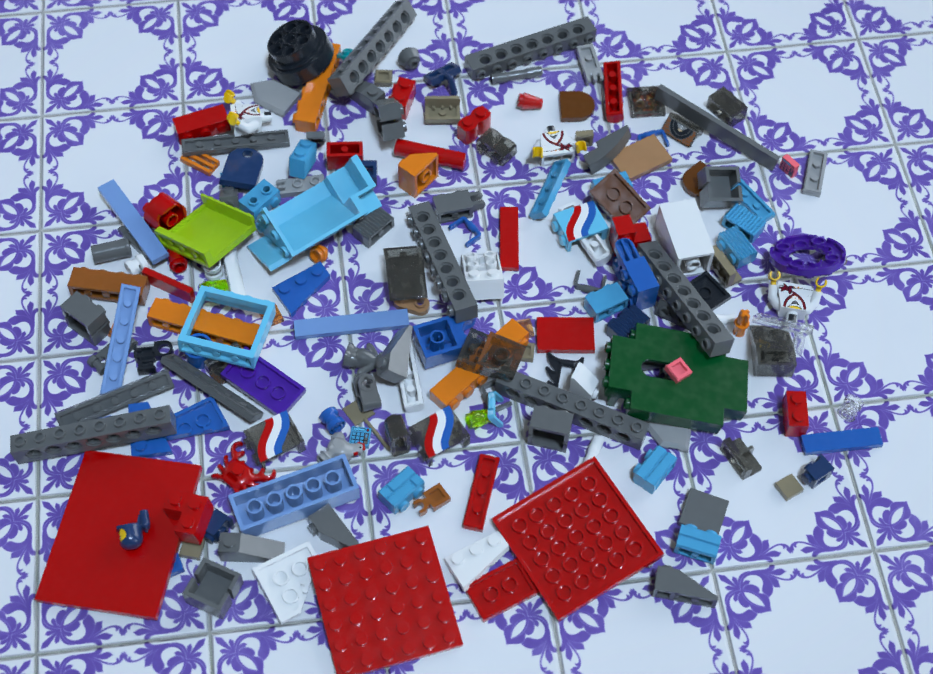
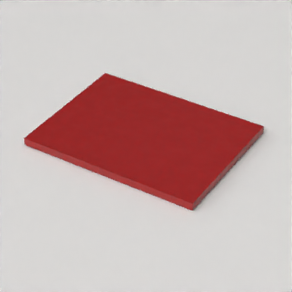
M92 450L86 451L34 600L38 603L158 620L181 543L180 538L175 532L179 520L169 519L163 509V505L170 489L195 494L203 469L202 466ZM148 510L150 529L147 533L143 531L142 545L134 550L122 548L119 533L116 532V526L137 523L139 511Z

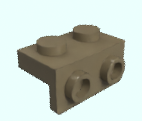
M425 96V124H458L460 121V96Z

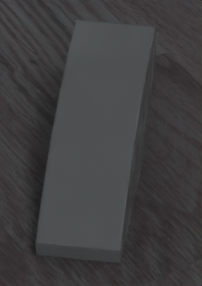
M628 125L596 141L597 148L583 155L592 175L608 165L626 146L631 138Z

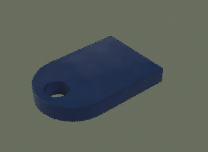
M238 148L230 152L220 177V185L248 190L253 189L258 184L263 169V156L261 153L251 148Z

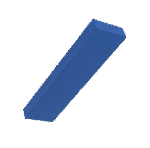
M878 427L805 434L800 437L805 456L880 448L883 446Z

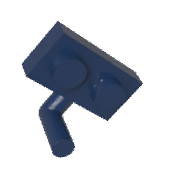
M451 62L423 75V78L431 86H438L447 80L451 95L454 96L458 94L454 78L457 74L461 73V68L459 65Z

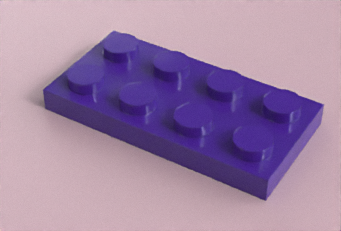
M260 356L254 369L229 363L220 373L221 378L274 415L285 410L289 412L306 393L305 387Z

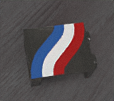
M450 406L408 427L409 436H407L410 445L417 448L419 458L422 462H426L429 467L433 465V458L455 445L460 443L463 448L470 445V434Z
M287 410L243 431L245 439L242 441L247 450L251 449L253 453L251 455L252 460L256 466L260 465L261 469L265 468L266 470L265 462L293 448H296L298 453L306 450L305 441Z

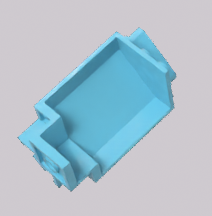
M358 155L352 156L344 167L326 176L319 184L269 212L266 207L262 208L255 220L257 230L260 233L263 232L265 236L251 243L247 248L270 271L275 270L383 206L373 191L376 184Z

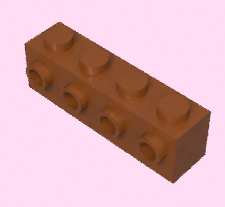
M73 267L67 287L71 295L78 291L82 295L86 294L91 299L118 302L121 283L141 287L137 305H145L150 290V283L148 277L141 274L133 275L124 272H110L104 269L94 270L87 267Z

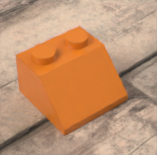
M437 153L410 154L398 164L399 188L414 198L438 177Z

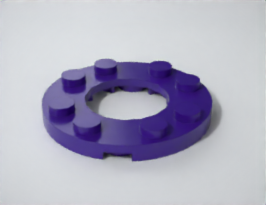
M812 234L788 236L776 241V245L770 248L769 258L771 264L781 273L811 279L815 276H830L833 272L843 267L846 261V250L841 243L834 239H824ZM798 250H816L823 253L825 259L823 261L820 259L818 263L807 261V264H804L802 260H792L793 258L789 257V255Z

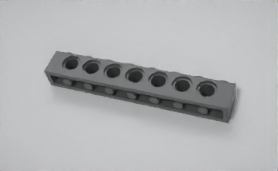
M409 0L395 1L327 79L337 97L351 96L355 92L356 87L362 84L363 79L372 72V68L380 62L382 56L387 54L388 49L397 42L398 37L404 34L405 29L413 23L417 14Z
M586 16L465 55L464 67L471 80L476 81L488 77L490 74L514 69L564 51L575 49L576 46L591 44L596 40L597 29L590 18Z
M427 201L409 206V214L406 215L409 225H412L414 237L418 238L419 249L424 251L425 262L430 264L429 269L432 277H436L435 283L437 289L442 291L443 302L448 304L449 316H453L456 323L477 318L478 306L430 202Z
M656 240L639 243L637 251L640 257L644 256L660 285L659 292L672 307L673 311L676 312L683 324L689 329L702 349L705 350L709 357L730 353L735 340L659 242Z
M503 366L495 381V391L501 396L534 408V405H543L554 410H566L574 414L572 424L637 450L641 449L646 438L650 423Z
M170 405L11 435L10 453L18 464H24L177 434L176 416Z

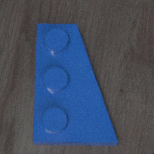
M318 262L272 287V290L289 315L293 317L296 311L301 306H304L308 299L314 293H317L331 278L323 264Z
M210 396L174 413L176 416L177 434L165 437L167 440L230 430V427L215 399Z
M148 402L128 404L129 413L151 408ZM165 436L131 443V456L153 458L173 455Z

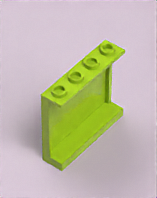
M202 193L200 196L203 204L170 230L159 226L154 231L164 247L210 268L255 232L257 228L255 219L250 213L241 211L236 207H232L225 202Z

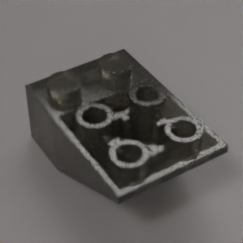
M421 245L383 248L384 269L390 301L428 298Z
M749 325L753 375L792 377L797 362L795 347L788 327Z

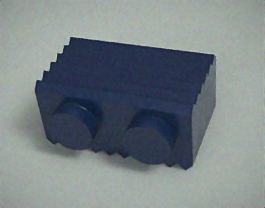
M633 304L630 308H624L619 317L616 319L612 318L608 322L606 334L610 339L612 335L628 338L630 329H634L636 323L649 325L651 318Z

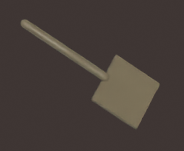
M357 400L342 409L355 426L365 422L369 428H372V432L387 451H391V448L368 420V418L375 415L373 410L362 413L358 408Z

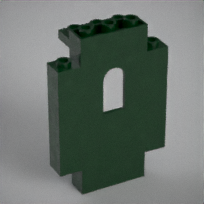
M636 323L634 329H630L628 338L612 335L610 341L605 344L604 353H607V359L605 358L603 370H606V373L603 376L601 386L604 387V397L607 398L606 405L614 407L618 399L622 398L624 399L623 409H626V414L639 420L718 434L723 427L724 418L741 421L747 413V360L726 357V354L709 357L691 333L642 323ZM681 357L692 370V374L676 384L671 380L647 376L642 371L641 365L645 361L670 364Z

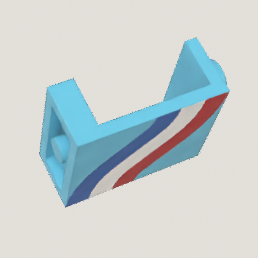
M594 201L554 213L553 221L551 222L553 231L557 232L561 246L565 247L567 252L571 251L572 242L596 234L602 240L607 239L609 227Z

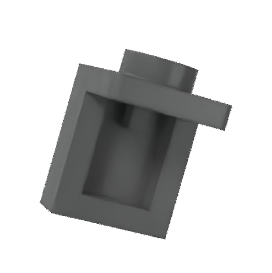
M227 186L220 189L219 200L239 209L238 188Z

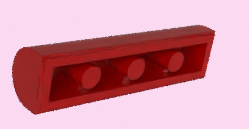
M603 62L606 119L610 123H619L624 119L621 62Z
M403 139L396 140L394 156L406 158L410 154L437 153L438 165L464 170L466 153Z

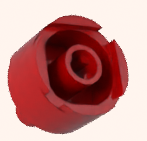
M164 192L159 193L143 206L144 221L154 230L159 226L170 230L182 221L183 218L187 217L186 208Z

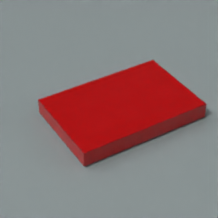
M593 317L536 318L537 353H595Z
M517 558L482 575L478 580L475 579L466 591L483 623L537 596L539 593Z

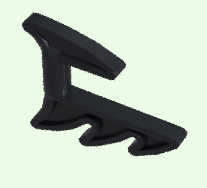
M548 352V363L552 370L548 366L545 368L551 380H548L547 383L558 387L562 367L574 368V373L579 362L584 364V357L574 361L557 358Z

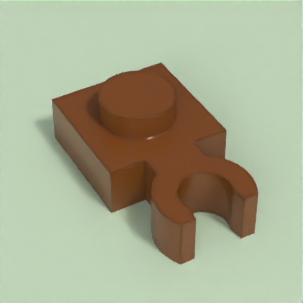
M438 483L423 492L424 499L415 500L413 507L423 506V509L419 511V516H424L430 507L435 512L451 502V497L442 485Z

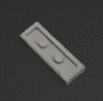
M810 149L802 194L820 198L828 156L827 152Z

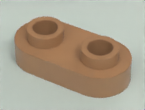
M399 291L393 296V305L396 309H407L408 313L417 316L426 315L430 310V302L424 296L407 291Z

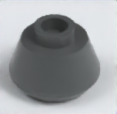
M407 47L399 53L398 63L406 69H415L420 63L417 48Z

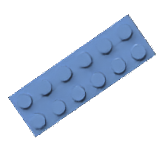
M342 454L228 495L240 532L259 536L308 518V516L328 503L332 508L357 500L360 498V492L346 455Z

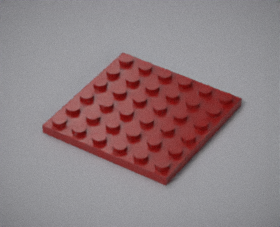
M595 456L491 518L493 524L508 543L510 550L518 559L558 622L664 557V552Z
M429 525L307 557L336 674H367L463 647V641Z

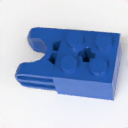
M622 238L617 240L614 249L616 257L612 259V269L618 279V284L629 298L628 306L635 304L640 310L655 306L660 285L644 256L640 257L630 239Z
M448 315L413 326L412 339L424 368L428 369L461 359L463 356L469 355L472 347H480L486 342L483 336L471 337L464 333V331L474 326L476 318L456 323L454 317H449Z

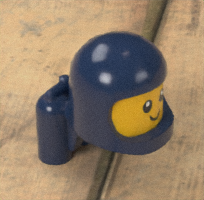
M148 510L139 511L137 523L116 526V532L119 533L122 548L134 550L142 545L143 531L147 533L150 529Z

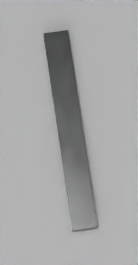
M660 84L654 97L655 100L767 169L774 170L780 156Z

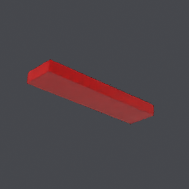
M500 207V264L502 271H519L518 207Z
M480 454L463 522V529L483 533L500 461L499 457Z

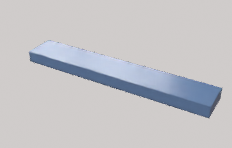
M114 179L97 187L102 197L152 265L169 257L167 250Z
M121 283L100 395L122 386L141 287Z
M398 309L294 320L295 340L402 329L409 325L408 310Z

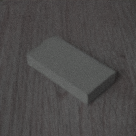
M324 131L306 132V138L311 142L326 141Z

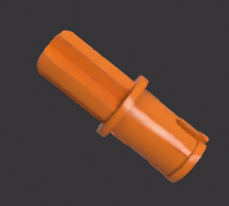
M741 309L734 321L733 334H736V337H743L745 330L749 327L750 311L748 309Z

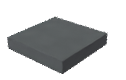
M690 488L678 525L693 524L697 529L703 531L713 530L719 535L729 501Z

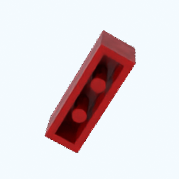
M223 104L172 118L180 145H182L181 139L210 137L231 131V126L227 120V112Z

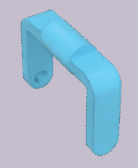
M492 391L488 393V419L495 426L501 428L503 427V422L495 416L496 401L503 402L504 398L498 392Z

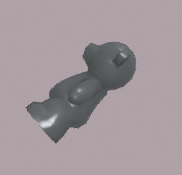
M349 342L345 351L343 366L358 368L357 375L367 374L374 369L377 370V361L382 352L378 355V352L371 343H367L366 348H358Z

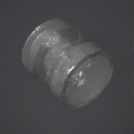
M848 394L843 400L844 404L838 408L837 414L843 420L853 422L858 415L857 412L861 411L864 403L859 397Z

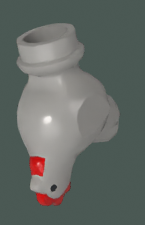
M336 432L331 436L327 451H321L317 455V460L320 463L345 454L349 461L353 456L362 454L365 451V444L361 442L349 443L345 440L342 432Z

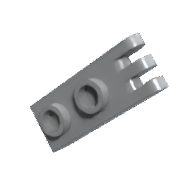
M593 44L576 46V53L586 83H591L590 78H592L593 83H596L597 77H599L600 82L604 81Z
M324 174L306 176L304 179H279L276 181V188L280 190L281 198L295 197L322 182Z

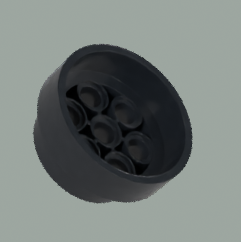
M302 19L292 20L281 25L273 32L267 43V50L269 52L268 65L277 79L285 85H300L313 80L328 67L334 55L333 44L325 31Z

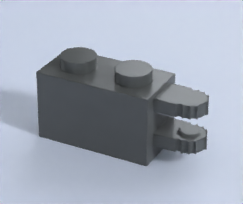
M458 190L453 193L432 196L433 210L439 224L456 221L461 217L472 218L473 211L481 210L486 206L484 200H480L483 197L481 191L468 192V190Z

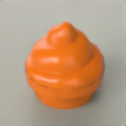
M320 244L315 245L309 252L310 258L315 263H322L328 258V249Z

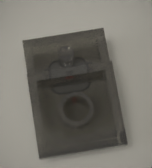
M471 328L455 366L487 377L513 380L527 346L491 331L488 335Z

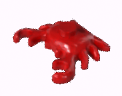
M237 441L231 446L232 459L228 461V456L225 455V467L217 464V468L222 475L218 473L211 475V478L227 483L236 493L259 485V483L255 482H267L275 479L277 474L276 470L273 469L272 474L266 476L264 474L265 468H262L259 473L254 474V469L246 465L245 461H239L245 455V451H236L237 447L243 446L242 441Z

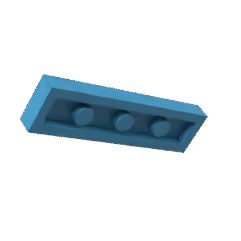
M568 159L553 163L529 214L533 220L545 218L549 214V210L571 165Z

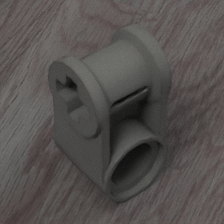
M371 374L357 375L353 380L359 410L363 413L381 408V398L377 390L375 378ZM367 380V383L362 385V382Z

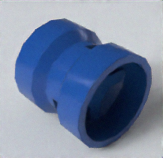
M334 406L325 409L319 416L320 421L326 424V429L330 434L341 431L346 425V421L343 417L339 416V412Z

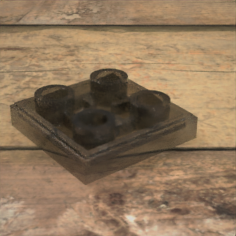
M659 86L626 88L631 118L666 115L665 105L654 99Z

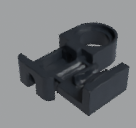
M167 340L154 341V346L137 348L135 344L133 349L134 358L138 364V374L156 373V367L153 363L161 361L162 356L174 353L172 343ZM162 347L170 348L169 352L165 354L159 351Z

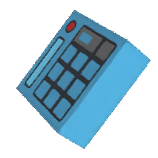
M352 426L349 443L361 442L365 444L366 449H369L372 428Z

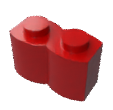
M479 106L470 115L460 119L457 124V138L465 145L474 142L478 135L486 133L491 127V112L484 106Z

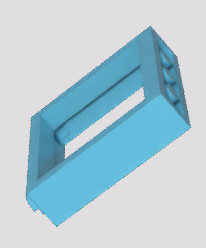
M201 285L178 337L179 351L254 369L276 315L275 303L269 300L253 298L249 295L244 296L232 291H223ZM205 301L264 314L250 350L190 336Z

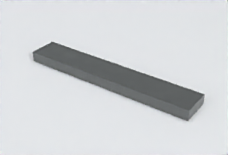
M288 129L264 131L235 137L233 134L181 139L183 157L229 153L238 148L260 150L290 147Z
M176 354L162 356L160 363L249 422L262 418L263 411Z
M166 368L55 412L54 415L59 426L97 419L127 407L128 404L137 403L172 389L174 384Z

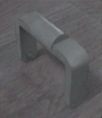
M581 270L577 271L574 284L576 290L590 293L592 291L596 292L605 286L606 275H604L601 288L578 284Z
M496 379L482 384L480 387L481 397L486 406H488V392L485 389L495 386ZM508 401L496 406L495 413L513 405L512 402Z

